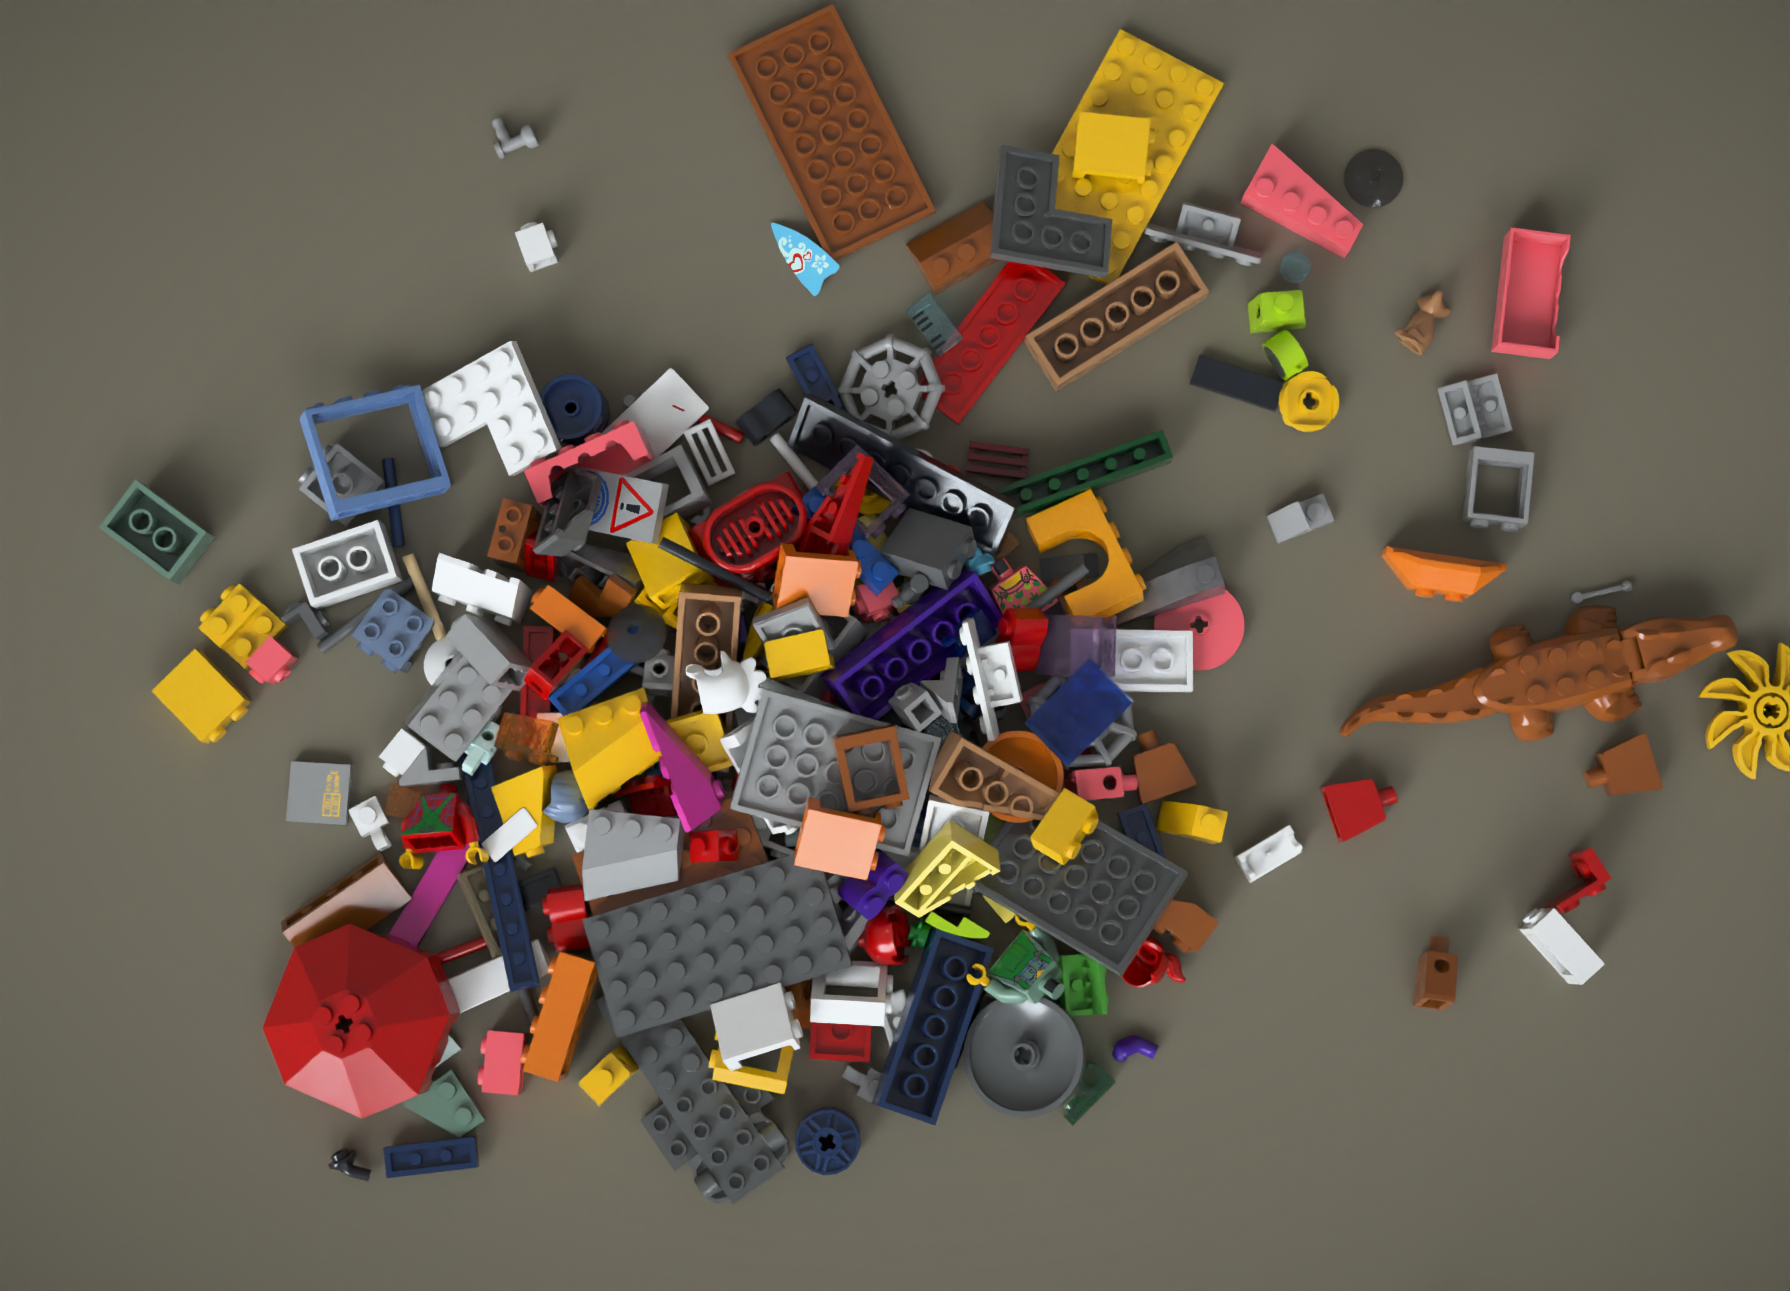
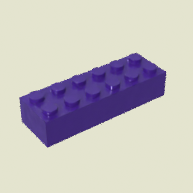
M962 568L960 576L952 582L948 590L937 586L835 663L836 669L827 670L820 677L841 709L878 720L892 709L888 700L895 695V692L901 686L910 682L920 686V681L930 680L946 667L947 658L959 657L968 650L967 645L962 644L959 632L960 627H963L962 622L964 620L974 618L980 641L998 627L1002 614L977 574Z

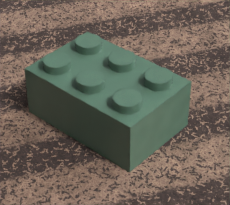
M136 479L99 526L100 529L168 580L178 585L215 539V536Z

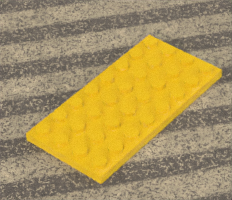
M1121 29L1052 154L1059 155L1055 209L1112 219L1108 275L1106 278L1086 275L1105 286L1120 277L1147 224L1155 213L1224 85L1223 82ZM1079 111L1151 119L1150 128L1155 129L1154 146H1148L1147 157L1152 158V169L1150 176L1145 175L1143 184L1137 183V179L1085 174L1084 179L1072 177Z

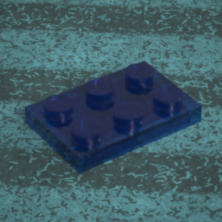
M1089 658L1025 724L1068 767L1134 701Z

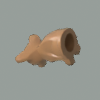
M1437 290L1434 295L1420 296L1417 299L1420 310L1412 315L1405 328L1395 331V335L1400 337L1399 342L1420 356L1425 353L1433 340L1435 318L1442 319L1451 313V309L1444 306L1443 294L1440 290Z

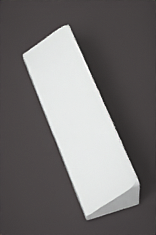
M539 939L531 941L538 975L542 977L548 974L550 960ZM502 955L448 979L460 1013L510 991Z

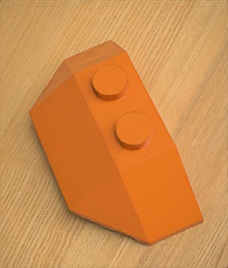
M1386 546L1382 550L1381 555L1405 588L1415 591L1416 596L1432 598L1433 594L1445 595V600L1452 602H1463V598L1467 599L1507 568V564L1390 546Z

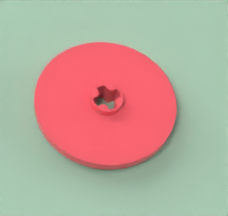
M1225 590L1224 594L1157 614L1154 619V630L1193 631V670L1196 671L1210 670L1227 662L1240 647L1244 635L1245 625L1241 607L1227 590ZM1196 619H1201L1203 624L1208 625L1203 628L1202 633H1197L1196 628H1191L1190 626L1195 624Z

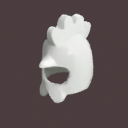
M720 651L722 666L719 669H705L698 664L686 666V675L697 681L704 714L725 713L740 707L750 713L757 711L758 705L755 701L760 700L762 689H764L759 684L766 680V674L762 670H754L756 666L755 658L749 657L739 663L731 660L724 651Z

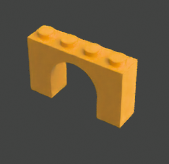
M1091 489L1026 518L1027 529L1040 554L1072 539H1088L1100 545L1108 556L1107 569L1096 582L1064 596L1065 606L1077 629H1084L1144 601L1143 590H1146L1141 575L1139 573L1134 575L1130 567L1133 564V560L1126 547L1121 549L1117 541L1120 535L1113 521L1108 523L1104 515L1107 509L1101 496L1095 497Z

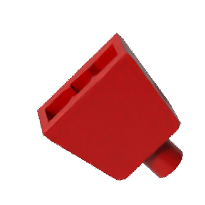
M1373 779L1328 785L1320 788L1339 843L1347 841L1385 821L1386 815L1383 807L1398 803L1393 786L1377 790Z

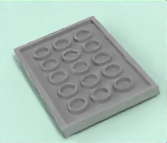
M762 689L730 809L801 828L808 797L820 799L821 807L854 814V811L848 812L845 808L831 736L884 726L890 723ZM894 725L896 727L910 799L902 801L903 806L885 809L884 805L872 807L873 812L861 816L873 818L874 812L881 813V822L886 825L883 842H877L876 848L908 857L941 738ZM888 740L844 749L854 800L898 792Z

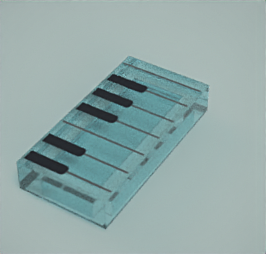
M930 293L906 310L938 356H941L963 339Z

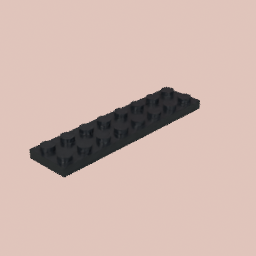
M811 393L804 397L787 445L789 448L840 475L849 474L858 461L856 458L858 453L872 457L874 460L866 489L906 510L912 508L971 526L978 548L992 556L999 552L1019 505L1018 502Z

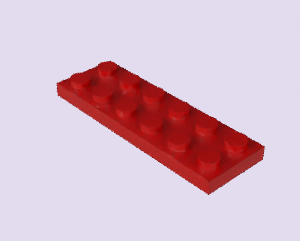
M1008 261L952 334L953 336L948 339L932 360L941 384L945 385V392L941 394L935 409L959 426L1025 340V336L1031 332L1064 289L1066 283L1044 267ZM923 372L918 380L922 386H927L929 383ZM923 393L921 398L926 401L929 393Z

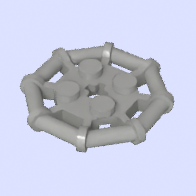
M887 334L886 338L858 351L854 349L850 353L852 357L841 384L836 388L845 411L866 423L873 415L886 420V429L875 425L872 426L898 440L923 429L927 431L931 427L929 423L940 396L945 392V385L941 384L930 356L931 350L928 347L922 348L899 339L894 334ZM887 350V359L883 361H877L874 365H871L866 360ZM896 350L915 359L909 365L896 360ZM862 365L867 370L860 387H852ZM921 365L929 383L927 386H922L917 377L916 370ZM895 382L894 388L898 392L896 395L891 394L887 398L884 389L886 385ZM923 393H929L919 414L916 408ZM852 395H861V401L866 408L862 415H859ZM909 415L914 418V421L895 429V422L899 418Z
M1054 671L1053 676L1034 696L1028 698L1027 705L1030 707L1032 733L1045 739L1055 749L1063 769L1095 766L1108 768L1112 766V761L1137 736L1133 724L1131 707L1133 698L1131 694L1124 691H1105L1113 698L1108 700L1106 697L1105 699L1100 697L1098 691L1071 690L1069 685L1071 684V672ZM1059 687L1063 692L1062 696L1055 702L1048 701L1047 699ZM1120 708L1122 725L1114 723L1113 709ZM1042 710L1051 712L1052 726L1044 729ZM1079 712H1084V716L1090 717V720L1083 724L1077 721L1075 717L1078 716ZM1110 733L1118 735L1119 737L1106 750L1102 742ZM1056 735L1061 743L1069 745L1068 753L1049 739V737ZM1094 747L1097 754L1073 755L1075 748Z

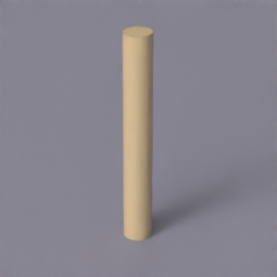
M414 553L402 557L424 612L434 621L432 631L436 641L445 638L447 633Z

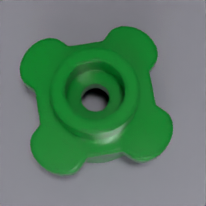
M921 918L919 924L913 922L908 940L913 941L912 949L915 946L925 947L932 925L923 923L924 918Z

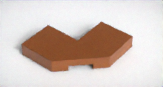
M615 573L608 578L603 591L581 575L575 580L567 599L591 617L623 616L629 611L638 591Z

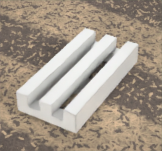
M710 419L683 431L708 486L735 474ZM708 427L727 468V471L723 473L702 431L704 428ZM697 432L716 476L711 478L691 434Z

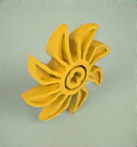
M1778 643L1772 685L1769 682V665L1763 658L1745 650L1728 652L1727 655L1742 672L1747 683L1750 685V689L1747 690L1736 678L1713 680L1702 688L1698 697L1724 699L1738 704V711L1718 712L1709 721L1705 735L1708 750L1712 749L1733 730L1743 726L1745 731L1733 743L1732 753L1737 767L1745 776L1752 780L1756 779L1758 752L1762 743V737L1765 740V758L1778 769L1790 772V746L1784 737L1785 732L1790 737V648L1783 643ZM1764 706L1770 707L1771 712H1767L1771 714L1770 716H1764L1763 711L1766 710L1763 708Z

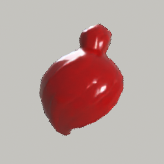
M1150 935L1122 975L1123 980L1133 987H1144L1159 983L1165 972L1175 982L1184 983L1186 980L1182 974L1181 962L1177 956L1172 953H1165L1162 944Z

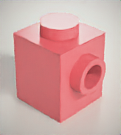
M893 581L877 596L865 584L856 587L855 605L851 607L854 613L860 616L863 624L871 620L878 623L887 619L891 615L890 613L897 609L891 603V599L899 593Z
M269 636L246 663L252 668L249 671L250 675L259 683L263 684L266 681L274 685L276 682H283L290 675L292 670L289 668L298 658L277 638Z

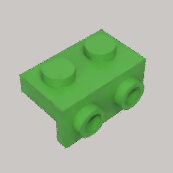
M1084 954L1059 956L1057 965L1062 972L1058 981L1065 986L1062 995L1059 997L1060 1005L1072 1017L1107 1014L1109 996L1105 986L1106 967Z

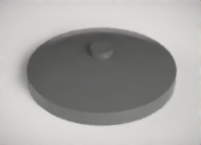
M1042 997L1036 1004H1031L1027 1001L1022 1004L1002 1003L999 1000L990 1003L972 1022L965 1039L963 1054L965 1071L976 1094L996 1111L1021 1118L1040 1116L1063 1105L1077 1089L1084 1073L1086 1060L1084 1039L1077 1023L1061 1005L1046 997Z

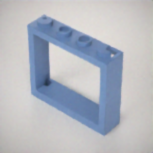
M401 384L393 387V391L384 393L381 390H373L365 393L362 398L342 397L337 399L335 404L326 406L323 403H316L315 406L307 407L302 413L299 420L331 521L445 494L451 487L420 385L410 387L409 385L403 386ZM408 404L431 478L338 500L315 425Z

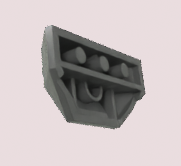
M572 467L552 482L551 492L553 498L546 501L533 551L536 554L563 557L572 550H579L586 543V536L591 525L602 484V479L598 475Z

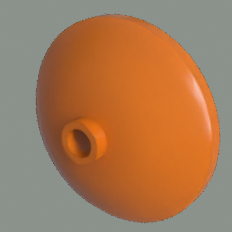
M1009 731L999 734L995 741H988L982 747L984 750L1044 785L1061 793L1064 781L1061 760L1055 749L1042 737L1026 731ZM995 811L989 812L996 818L1007 822L1022 823L1034 820Z

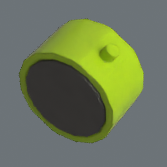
M1285 329L1262 344L1269 363L1285 381L1309 366L1301 346L1292 334Z

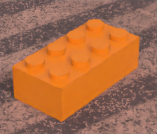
M567 951L559 952L557 957H552L548 969V974L552 975L550 984L548 986L544 985L539 998V1003L543 1004L539 1016H534L530 1027V1033L534 1034L529 1046H525L520 1063L525 1064L524 1072L556 1082L566 1079L598 976L594 959Z

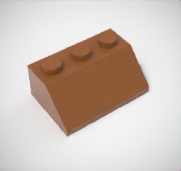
M984 202L977 204L906 244L908 251L934 296L999 261V259L989 258L993 213Z

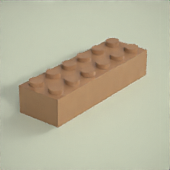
M1175 242L1026 335L1024 344L1057 393L1204 301L1208 296L1209 290L1178 242Z
M681 583L678 602L671 719L703 710L697 681L686 675V666L698 664L705 669H719L722 666L720 651H724L731 660L737 662L742 590L730 586ZM734 710L719 713L726 734L732 731ZM729 767L723 768V769H720V770H717V771H714V772H727V773H728V772H729Z

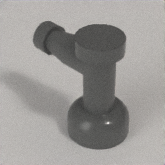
M917 574L911 580L905 581L899 589V594L891 599L893 606L899 609L903 606V603L914 604L923 597L924 591L929 585L928 579L922 574Z

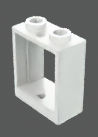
M1534 908L1522 919L1525 924L1519 930L1568 984L1583 985L1605 965L1555 908H1541L1539 910Z
M852 961L853 966L813 978L810 1022L884 1026L885 1014H891L892 995H886V993L892 994L893 975H887L888 965H881L870 961ZM826 985L878 988V997L825 994Z

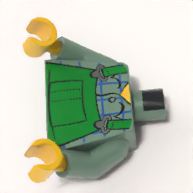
M1015 915L1016 923L1020 926H1026L1029 931L1027 932L1023 929L987 973L983 965L974 964L972 967L980 972L981 978L976 979L972 975L967 974V981L970 984H982L986 992L1002 1003L1022 1004L1027 1001L1031 1004H1036L1045 994L1055 1000L1062 995L1065 987L1063 983L1057 980L1062 971L1057 965L1060 957L1054 939L1028 921L1022 922L1017 915Z

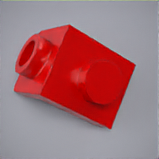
M736 830L689 832L690 863L738 860L739 844Z

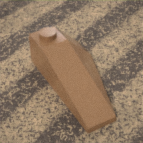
M953 731L950 732L936 756L929 786L930 792L955 806L972 807L989 812L995 811L1041 821L1060 795L1057 791Z

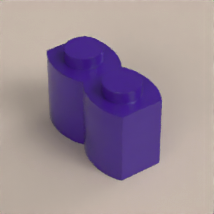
M875 849V852H878L877 865L875 870L869 871L867 880L848 877L838 891V895L867 920L879 914L884 908L888 897L901 889L909 875L897 862L880 849Z

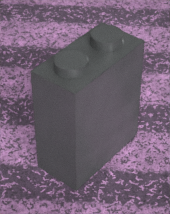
M909 508L880 549V553L899 572V575L912 578L917 574H922L928 579L930 585L948 590L952 582L960 576L967 560L974 555L977 543L971 526Z

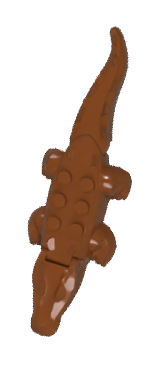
M1601 605L1583 606L1577 609L1568 618L1565 624L1564 635L1535 642L1529 636V631L1525 630L1524 625L1506 626L1491 634L1490 649L1495 661L1485 668L1471 670L1431 688L1393 693L1370 700L1360 706L1344 721L1340 727L1339 734L1342 737L1349 736L1360 726L1372 722L1441 725L1477 720L1494 713L1509 714L1512 730L1519 740L1532 742L1542 740L1553 734V714L1582 706L1585 707L1590 715L1598 720L1617 722L1629 717L1642 706L1638 695L1634 693V687L1639 684L1667 680L1697 662L1704 660L1711 654L1732 648L1738 640L1737 628L1732 618L1727 615H1714L1707 618L1653 617L1625 628L1617 627L1615 624L1617 621L1616 609Z

